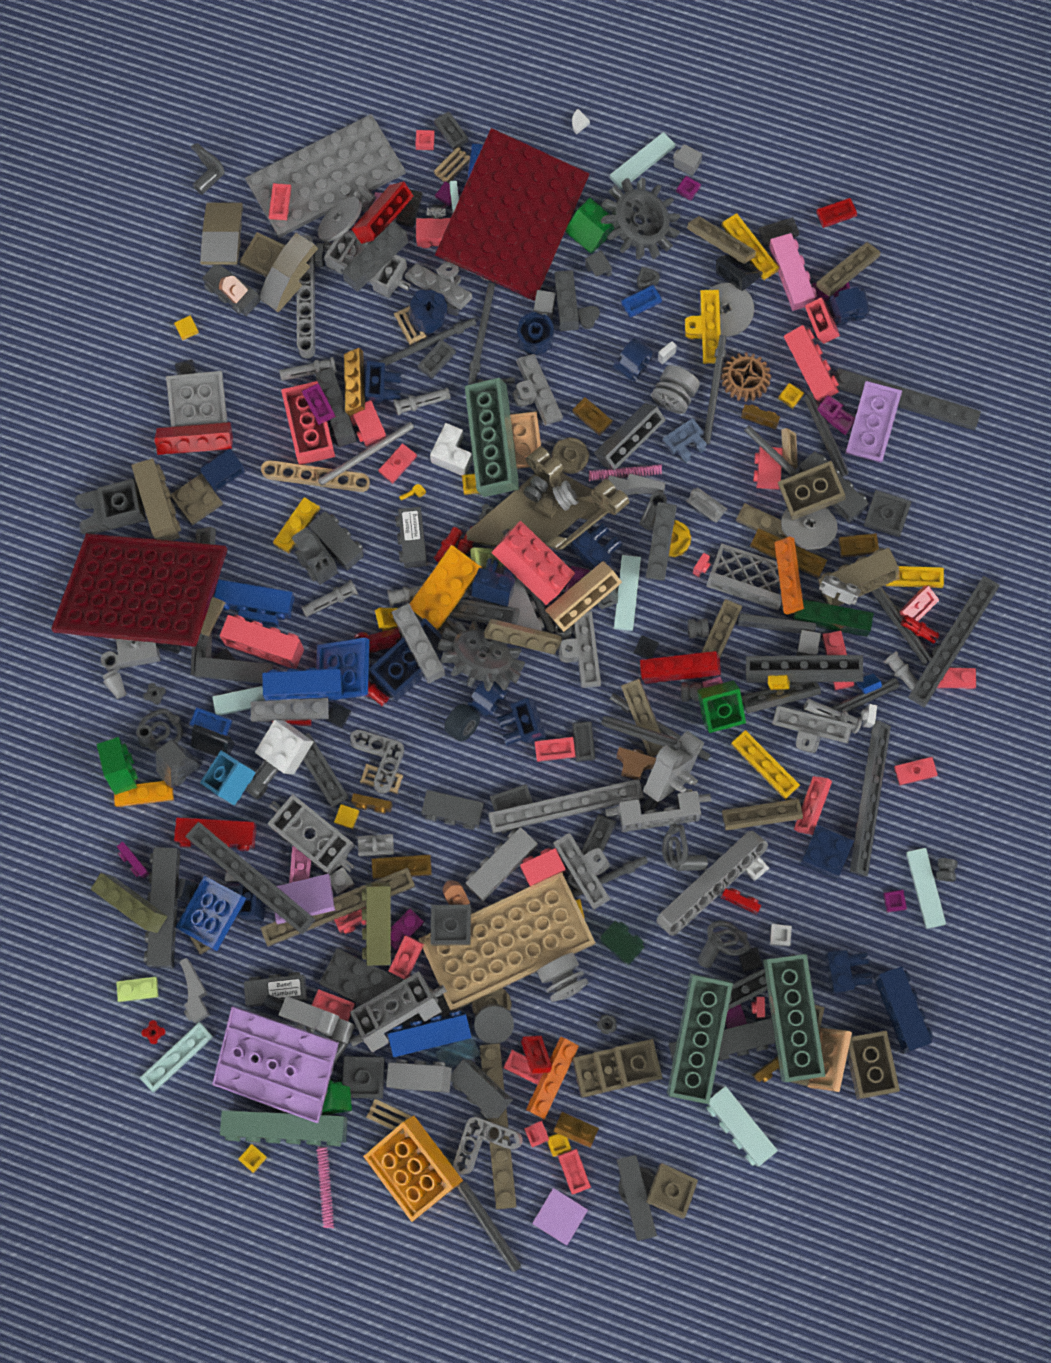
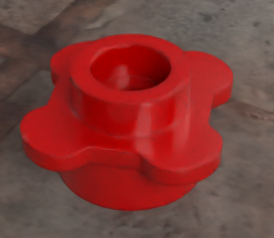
M155 1020L150 1021L149 1026L141 1032L142 1036L147 1037L153 1045L157 1044L158 1040L166 1033L165 1029L158 1026Z

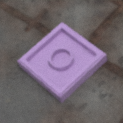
M553 1188L532 1224L567 1246L588 1210Z

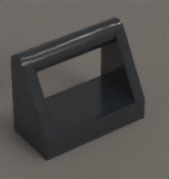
M730 255L721 256L716 260V273L740 291L745 290L763 274L762 271L749 262L743 264ZM733 263H738L749 272H742L740 269L735 267Z
M194 724L191 736L192 748L217 757L221 750L228 755L231 754L235 744L231 737Z

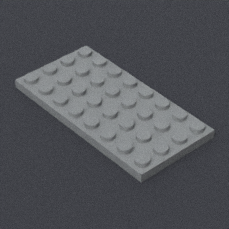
M370 114L251 174L245 180L278 238H281L326 215L338 202L352 197L360 186H365L371 192L406 174L374 117ZM273 183L289 184L292 187L288 220L269 219Z

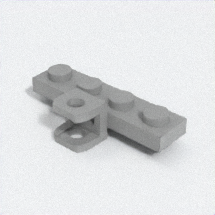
M448 261L436 270L437 274L417 263L405 274L406 280L424 290L442 293L446 302L459 309H462L473 298L471 292L458 286L461 282V277L456 275L459 268Z
M535 354L518 358L516 362L525 381L518 383L516 390L512 393L516 405L522 407L535 402L545 425L561 421L563 416Z
M588 611L573 624L575 639L563 640L558 648L561 662L571 663L578 661L581 688L601 686L592 611Z
M328 698L251 702V722L329 719Z
M777 706L772 723L776 726L799 731L796 747L810 753L817 751L821 737L848 744L853 727L849 723ZM809 741V745L805 746V743Z
M570 833L553 842L591 907L596 909L611 900L597 878V875L607 870L610 866L601 849L596 848L583 855Z

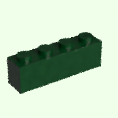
M803 600L804 609L794 612L793 620L815 623L817 628L868 637L874 613Z

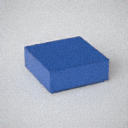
M874 673L863 677V682H856L864 694L882 687L881 681Z

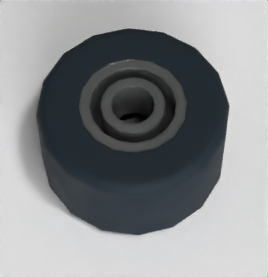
M466 704L458 705L451 711L445 721V732L460 742L465 741L477 729L480 722V714Z

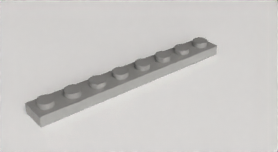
M636 779L488 813L492 833H497L619 805V802H623L622 799L633 797L634 800H641L644 798L640 780Z

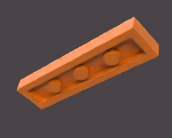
M790 536L774 542L783 611L788 615L804 609L795 540Z
M560 1036L550 1057L551 1072L542 1074L526 1108L527 1111L545 1119L576 1054L578 1045Z

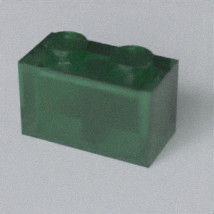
M615 920L600 936L599 941L629 967L644 950L645 947L642 945L644 941L637 935L633 937L628 932L629 928L620 921L618 923Z

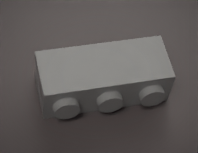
M396 1059V1063H388L386 1087L449 1093L452 1068L445 1067V1063L433 1062V1065H426L425 1061H414V1064H408V1060Z

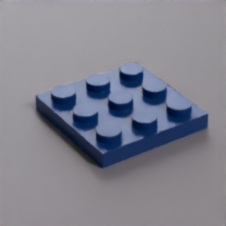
M359 638L317 645L316 668L318 670H325L327 667H336L341 670L342 697H326L329 701L368 695L369 639Z
M204 876L175 928L218 951L246 898Z

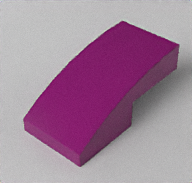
M827 395L817 410L832 426L846 435L852 428L855 417L844 411L841 403Z

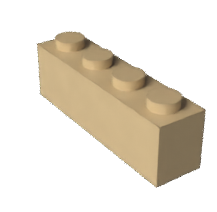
M602 561L545 611L564 632L622 582L615 572Z

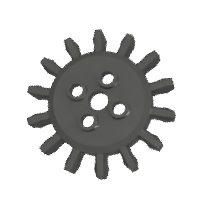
M626 178L621 183L625 191L624 194L615 185L608 191L617 201L614 202L606 198L602 202L601 206L611 210L612 215H605L601 219V223H613L615 230L607 238L612 240L620 236L624 240L620 248L621 253H624L632 245L636 247V259L640 260L644 256V248H648L652 259H656L660 255L656 244L658 243L667 252L673 245L667 240L665 235L676 238L680 234L679 230L669 226V222H676L680 218V214H668L666 208L671 205L674 199L671 197L662 202L657 197L661 190L659 184L649 192L645 190V178H641L637 182V189H633L629 178ZM635 217H639L642 220V224H638L635 221Z
M459 621L456 622L453 631L448 628L444 630L441 637L443 639H440L437 650L445 651L440 659L441 664L454 663L455 666L451 673L453 677L463 672L469 676L467 686L471 687L476 680L483 681L485 690L489 692L493 681H496L503 690L507 689L510 683L509 680L515 684L518 682L521 676L519 672L522 671L525 665L524 661L517 660L522 651L520 648H508V643L484 638V631L479 630L477 621H472L469 630H466Z

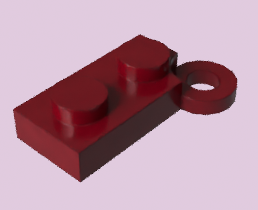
M398 628L371 635L361 632L354 636V639H369V653L392 648L401 640Z

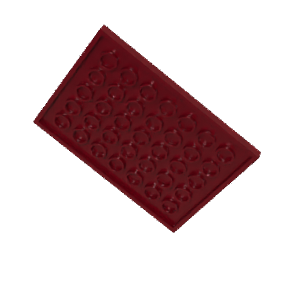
M491 128L435 256L535 301L537 290H540L590 173Z
M86 534L51 629L54 633L196 647L228 549L224 545Z

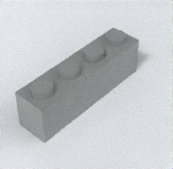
M505 565L498 567L495 573L503 574ZM514 575V592L508 607L520 610L516 625L542 631L544 625L541 617L537 618L535 614L537 608L534 601H530L528 594H530L529 588Z
M408 603L392 611L393 619L428 684L445 676V670L410 604Z
M521 827L518 830L514 829L507 836L508 840L504 844L500 843L493 850L495 853L490 858L486 857L480 863L481 868L477 872L472 871L466 877V886L482 902L538 847L537 842Z

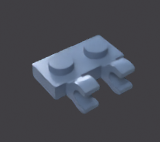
M693 418L662 438L663 443L674 455L678 452L685 463L692 459L690 457L692 454L686 448L692 442L700 453L707 449L705 447L707 446L706 442L701 438L704 432Z

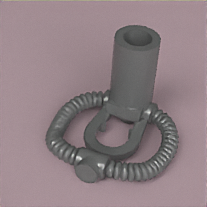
M199 143L191 145V149L198 155L208 170L192 185L199 194L203 195L224 175L225 170L222 163L213 154L206 151Z
M166 708L147 714L139 722L136 734L138 742L142 747H148L153 751H157L161 747H157L155 744L169 736L170 727L167 723L159 721L151 727L145 724L148 720L160 714H165L169 717V720L177 729V735L173 741L178 743L183 736V728L180 724L181 719L178 715H173L170 710H166ZM158 726H164L166 733L155 739L152 731H155V728Z
M676 823L670 824V828L662 842V856L666 864L677 871L706 870L708 860L705 855H688V844L684 826L681 824L677 825ZM677 832L680 833V838H681V842H682L681 844H682V848H683V849H682V850H683L682 853H681V846H680V841H679L678 837H676V836L671 837L672 835L676 834ZM673 841H675V844H676V848H675V851H677V856H676V857L674 856V851H673V848H672Z
M719 920L711 923L707 927L708 940L698 957V963L702 967L710 968L719 951L730 956L741 955L749 951L750 944L747 941V933L742 932V930H739L735 925L727 921ZM719 926L729 928L716 933L713 932V929ZM730 934L734 937V941L722 942L720 936ZM738 941L744 944V947L736 950L725 948L736 945Z

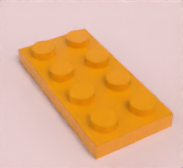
M451 545L410 602L413 612L423 619L426 618L433 627L439 630L474 581L478 569H483V567Z

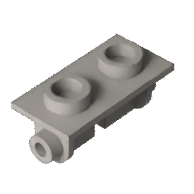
M698 487L692 490L691 496L686 501L715 523L718 522L727 510L726 507Z
M826 575L819 588L823 594L835 598L837 592L840 593L838 600L849 605L856 604L858 596L862 591L856 585L841 582L839 578L832 575Z

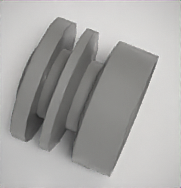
M668 365L660 376L661 382H658L655 389H653L651 397L664 409L677 414H683L691 403V397L695 396L700 382L687 370Z
M573 952L557 958L536 971L543 984L552 981L553 985L546 990L547 993L557 991L550 997L552 1002L565 1000L577 994L583 987L589 984L586 978L580 981L577 980L584 975L583 971L573 973L572 970L579 966Z

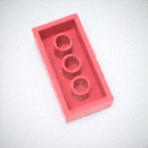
M317 381L281 389L299 465L335 457L327 421L318 425L302 394L303 390L318 384Z
M521 520L503 537L491 552L545 605L562 591L575 574Z
M234 615V617L227 616L220 633V638L225 646L291 669H297L304 651L297 635L280 633L281 631L274 627L269 629L262 627L263 624L257 621H252V623L245 621V618L239 615Z

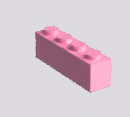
M791 233L770 239L769 249L774 262L779 267L778 274L792 311L805 308V305L813 302L817 295L815 288L810 285V274L808 271H805L804 258L802 255H799L797 240L793 239Z

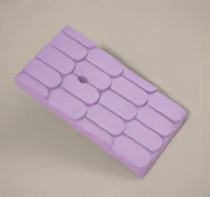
M232 1006L212 1085L319 1123L339 1042ZM255 1055L258 1056V1058H259L258 1061L255 1060V1057H254Z

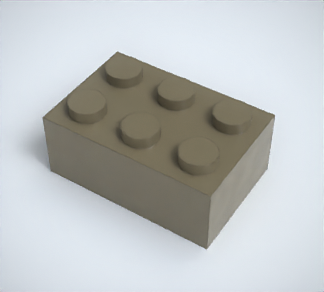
M832 461L778 482L792 521L846 500Z
M887 1031L851 1037L847 1056L856 1099L899 1092L900 1089Z

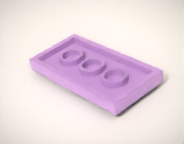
M868 381L865 382L845 454L882 463L902 390Z

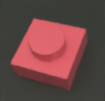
M416 130V150H434L435 132L431 130Z
M703 553L695 565L693 574L697 577H700L702 572L706 573L711 565L709 563V555Z
M756 997L755 1002L751 1003L752 1014H755V1019L765 1018V997Z
M542 1121L525 1128L532 1148L549 1141Z

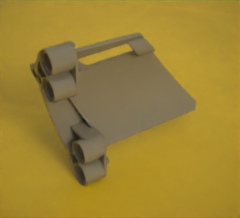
M540 446L526 457V461L535 472L533 476L540 477L549 485L547 491L543 492L541 496L546 493L555 498L552 488L561 486L562 482L568 481L572 490L574 489L578 497L576 501L579 500V503L571 505L570 509L566 511L560 506L552 519L536 512L535 506L538 502L530 500L523 493L524 489L531 484L530 481L533 478L531 476L519 487V490L511 493L466 532L467 540L497 546L504 537L502 531L506 529L511 530L521 520L548 547L560 550L579 537L607 513L616 515L630 501L626 494L621 490L617 491L613 483L608 479H604L594 489H591L570 478L562 472L564 468L560 461L555 457L551 458L547 450ZM579 518L588 520L567 539L559 537Z

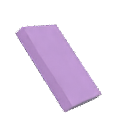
M329 874L276 886L311 916L335 910ZM275 912L276 923H285L286 921Z

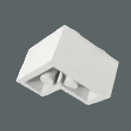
M445 423L430 454L431 463L461 476L467 474L473 461L472 453L459 448L463 440L462 429Z

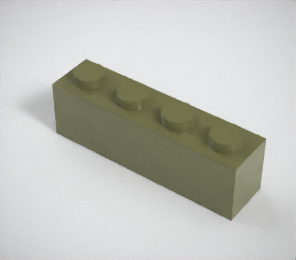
M100 873L91 887L93 892L144 930L158 933L168 917L112 875Z
M365 883V889H362V901H366V908L362 909V921L366 920V928H362V940H366V948H362V960H366L367 966L391 965L390 883Z

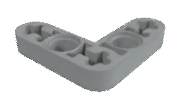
M363 730L353 731L350 735V743L353 748L383 757L374 779V788L378 793L384 794L389 792L404 755L403 744L399 741ZM358 737H362V740L356 742V739H358ZM378 741L383 746L380 749H375L372 747V743ZM398 748L394 758H391L392 750ZM391 763L395 768L392 771H387L384 769V765ZM384 776H386V784L381 787L380 783H382Z
M472 1117L466 1123L454 1159L453 1168L460 1175L472 1172L483 1139L507 1149H517L522 1144V1135L518 1131L489 1120ZM478 1121L480 1129L475 1130V1128L472 1126L473 1123H477ZM493 1127L499 1130V1135L496 1139L490 1136V1130ZM469 1134H474L475 1136H478V1137H477V1138H475V1137H469ZM504 1135L508 1137H513L514 1135L516 1143L511 1144L510 1140L503 1139ZM468 1140H472L475 1145L471 1152L465 1148ZM462 1154L471 1155V1158H466ZM464 1161H465V1164L467 1165V1169H463V1170H462V1166H460V1162H464Z

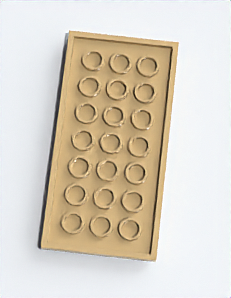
M562 872L471 914V945L431 946V933L419 938V941L424 944L423 950L439 986L444 985L447 990L443 995L451 1011L535 973L538 969L557 958L572 952L575 954L596 944Z

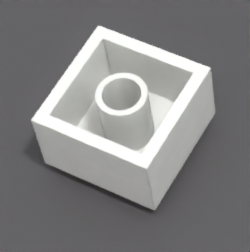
M274 720L255 753L284 774H295L314 741L286 721Z

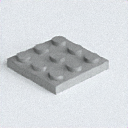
M222 371L166 376L171 427L228 422Z

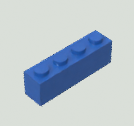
M218 580L214 596L225 602L222 610L235 609L237 612L245 610L275 615L278 620L290 619L295 599L293 592L224 580Z
M327 667L325 670L307 668L306 671L288 669L287 672L269 670L267 673H262L263 697L265 701L342 697L341 670L336 667Z
M461 1010L449 1012V1016L445 1017L435 1015L425 1022H422L421 1019L410 1022L409 1026L403 1027L402 1024H399L387 1031L393 1057L471 1038L466 1013L461 1012Z

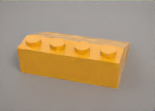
M415 1116L402 1122L363 1156L411 1222L463 1181Z

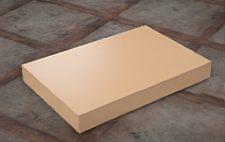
M537 411L510 414L517 469L530 467L526 457L541 446Z
M820 1028L819 1037L826 1077L809 1079L807 1087L840 1092L852 1032Z

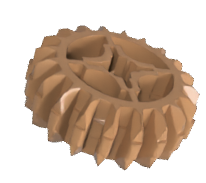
M747 352L744 353V357L738 353L737 359L732 356L730 362L726 361V367L722 368L721 380H724L722 386L726 387L725 392H731V398L736 395L738 401L741 397L744 398L745 402L748 401L749 397L754 401L755 396L760 398L762 393L767 392L766 387L770 386L771 374H768L770 373V368L766 367V361L761 362V356L755 359L754 353L751 357L748 356ZM752 368L759 373L760 377L752 371ZM747 372H749L747 379L745 380V382H743L744 377L746 376ZM732 378L740 383V386L736 385Z

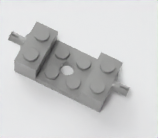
M349 230L335 239L333 244L324 242V249L328 250L324 256L326 266L343 274L342 271L371 242L361 244L356 235ZM395 255L368 281L373 285V290L387 298L391 297L398 286L408 291L411 284L402 280L403 275L407 271L406 259Z
M686 789L685 793L677 795V810L675 807L665 808L663 812L648 810L642 815L639 799L634 800L633 797L622 799L623 802H619V806L605 809L606 817L618 815L622 832L669 826L674 823L699 821L701 816L700 803L711 802L710 793L698 795L697 791Z
M292 794L282 807L275 801L270 804L269 808L276 812L274 817L268 822L270 829L292 844L324 873L331 875L340 866L344 867L349 873L352 871L351 868L354 869L355 866L346 860L350 851L355 847L354 844L295 795ZM308 829H314L316 834L314 838L307 839L305 832Z
M417 972L354 1009L350 1014L360 1034L350 1039L352 1046L355 1047L364 1041L371 1052H374L389 1043L385 1032L419 1013L425 1022L442 1012L438 1005L437 997L447 992L446 988L442 985L432 990L421 973ZM396 1004L393 1010H389L392 1005Z

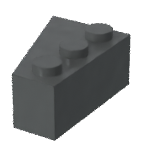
M173 740L168 741L156 751V772L170 788H173L175 785H181L188 775L201 766L186 748H183L181 745L179 746Z

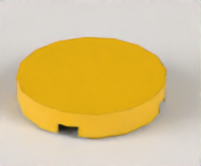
M674 520L669 557L681 556L688 550L691 543L688 527L678 520Z

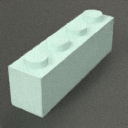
M726 1086L710 1098V1102L706 1107L707 1111L712 1117H718L721 1121L719 1126L725 1133L730 1132L734 1137L732 1142L739 1150L742 1148L746 1152L745 1158L752 1166L755 1164L759 1167L778 1151Z

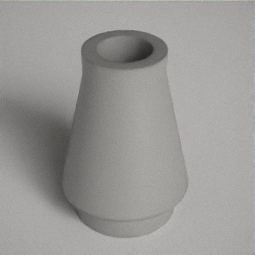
M113 670L102 676L104 679L103 683L116 699L127 695L120 673Z

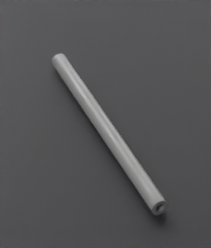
M411 422L407 423L318 479L321 486L409 432L414 428Z

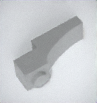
M630 473L628 480L610 475L608 478L616 490H621L626 496L653 494L655 492L664 493L666 484Z
M185 958L180 961L188 988V1001L184 1004L186 1007L184 1013L189 1021L193 1020L197 1024L211 1016L201 999L208 995L190 960Z

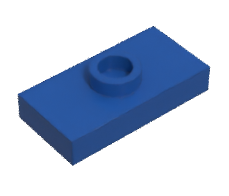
M654 285L621 300V304L629 318L662 302V298Z
M239 610L238 615L245 618V621L251 623L252 621H257L264 626L278 628L279 621L275 615Z
M196 707L189 726L193 727L196 724L227 736L233 721Z

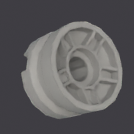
M568 481L562 482L561 486L552 488L555 498L565 511L570 509L571 505L579 503V500L576 501L578 497Z

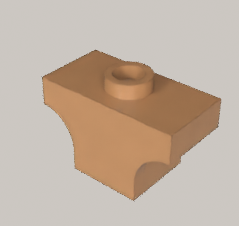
M619 747L616 757L623 764L621 776L634 780H640L642 773L645 770L653 769L656 758L644 755V752L638 749L631 751Z

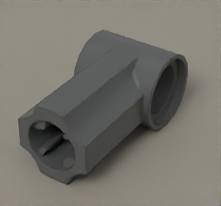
M655 492L651 495L648 506L640 520L639 525L647 530H654L657 505L653 501L660 499L663 503H667V497L662 492Z
M265 760L257 769L245 791L258 800L266 792L267 785L279 770Z

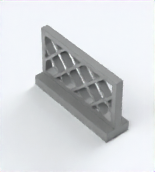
M721 543L706 587L775 610H779L782 602L781 593H774L770 589L775 584H778L780 587L779 577L775 572L778 570L777 561ZM723 550L730 552L733 558L725 561L722 556ZM743 557L748 558L751 564L743 567L739 559ZM736 561L739 569L731 572L727 564ZM761 563L766 564L769 570L761 573L757 565ZM722 566L727 571L725 575L715 573L716 569ZM754 567L757 575L749 578L745 570ZM742 572L745 580L738 581L734 575ZM772 573L775 581L767 584L763 576ZM760 578L763 586L756 587L752 581Z

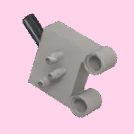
M116 639L118 655L112 651L105 652L101 656V664L110 672L113 670L118 671L121 668L161 661L159 648L179 654L182 645ZM110 659H115L113 665H107V662Z
M686 731L679 739L681 741L679 750H673L668 745H665L659 751L643 792L649 795V798L642 807L644 811L655 810L659 802L675 790L685 793L686 788L683 786L685 783L690 785L698 783V780L690 772L704 742L689 731Z
M269 994L264 1001V1006L279 1011V1016L297 1024V1028L303 1030L306 1028V1031L312 1033L315 1031L348 1044L355 1027L354 1024L340 1019L338 1015L286 996L285 1000Z

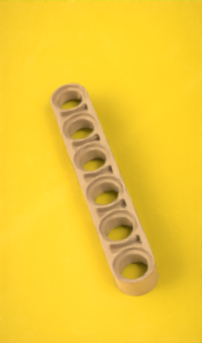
M266 461L261 466L263 476L270 480L356 492H365L370 487V480L363 473L345 471L321 486L318 482L320 476L334 469L278 461ZM273 466L275 471L272 474H266L265 468ZM287 468L293 470V474L289 477L283 475V471ZM304 471H310L312 473L309 479H303L301 477ZM346 476L348 482L346 484L338 483L339 477ZM360 478L367 481L363 487L356 485L357 480Z

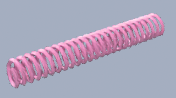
M662 464L646 465V467L643 465V467L637 466V468L634 466L631 469L630 467L628 469L625 467V469L617 468L616 470H590L589 481L591 479L592 481L594 479L595 481L597 479H608L609 475L614 476V473L615 477H617L618 473V478H620V473L621 478H623V473L626 478V472L627 477L629 472L630 474L633 472L634 475L635 472L636 475L639 472V476H641V472L642 476H644V472L645 476H647V472L648 476H650V472L651 475H653V472L654 475H656V472L657 475H659V472L661 475Z
M318 1147L316 1150L318 1152L317 1155H319L317 1156L319 1158L317 1164L319 1165L318 1168H320L318 1169L319 1178H321L319 1179L321 1181L319 1187L321 1188L320 1191H322L320 1192L321 1201H323L321 1202V1210L324 1211L322 1212V1221H324L322 1224H325L322 1227L333 1229L334 1226L331 1225H334L332 1223L334 1220L332 1219L333 1216H330L333 1213H329L333 1211L331 1209L333 1207L330 1206L333 1203H328L332 1202V1196H329L332 1193H327L332 1191L330 1189L331 1186H329L331 1183H327L331 1180H325L330 1179V1176H328L330 1173H327L330 1170H325L330 1168L328 1166L329 1163H326L329 1160H325L329 1157H323L329 1155L326 1153L328 1150H325L328 1147Z

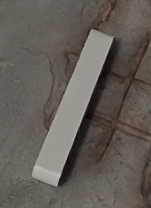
M301 235L302 237L313 243L312 238L310 236ZM315 253L308 260L310 268L298 280L302 286L297 291V347L301 357L306 359L313 357L315 354ZM304 278H309L308 281H302ZM304 295H310L308 298H302ZM306 311L310 312L308 315H302ZM306 328L310 329L308 332H302ZM306 345L310 346L308 349H302Z
M754 831L747 832L659 914L657 924L671 936L679 933L766 851L768 843Z

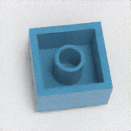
M221 750L200 783L235 806L256 772Z

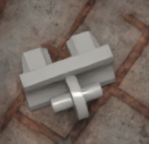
M393 834L358 836L359 857L394 854Z

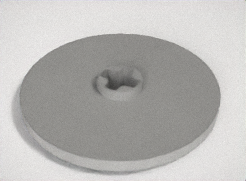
M348 197L338 202L322 219L318 228L319 238L322 241L329 242L346 233L360 215L362 209L361 201L356 197Z
M721 283L711 287L709 290H719L721 335L730 337L740 334L750 325L753 319L754 303L750 294L746 290L740 291L731 283ZM701 301L699 305V316H701ZM729 306L730 311L723 313L724 309L722 308Z
M827 508L793 521L788 509H786L781 519V528L786 537H793L795 545L804 549L816 550L824 548L832 543L837 534V521Z

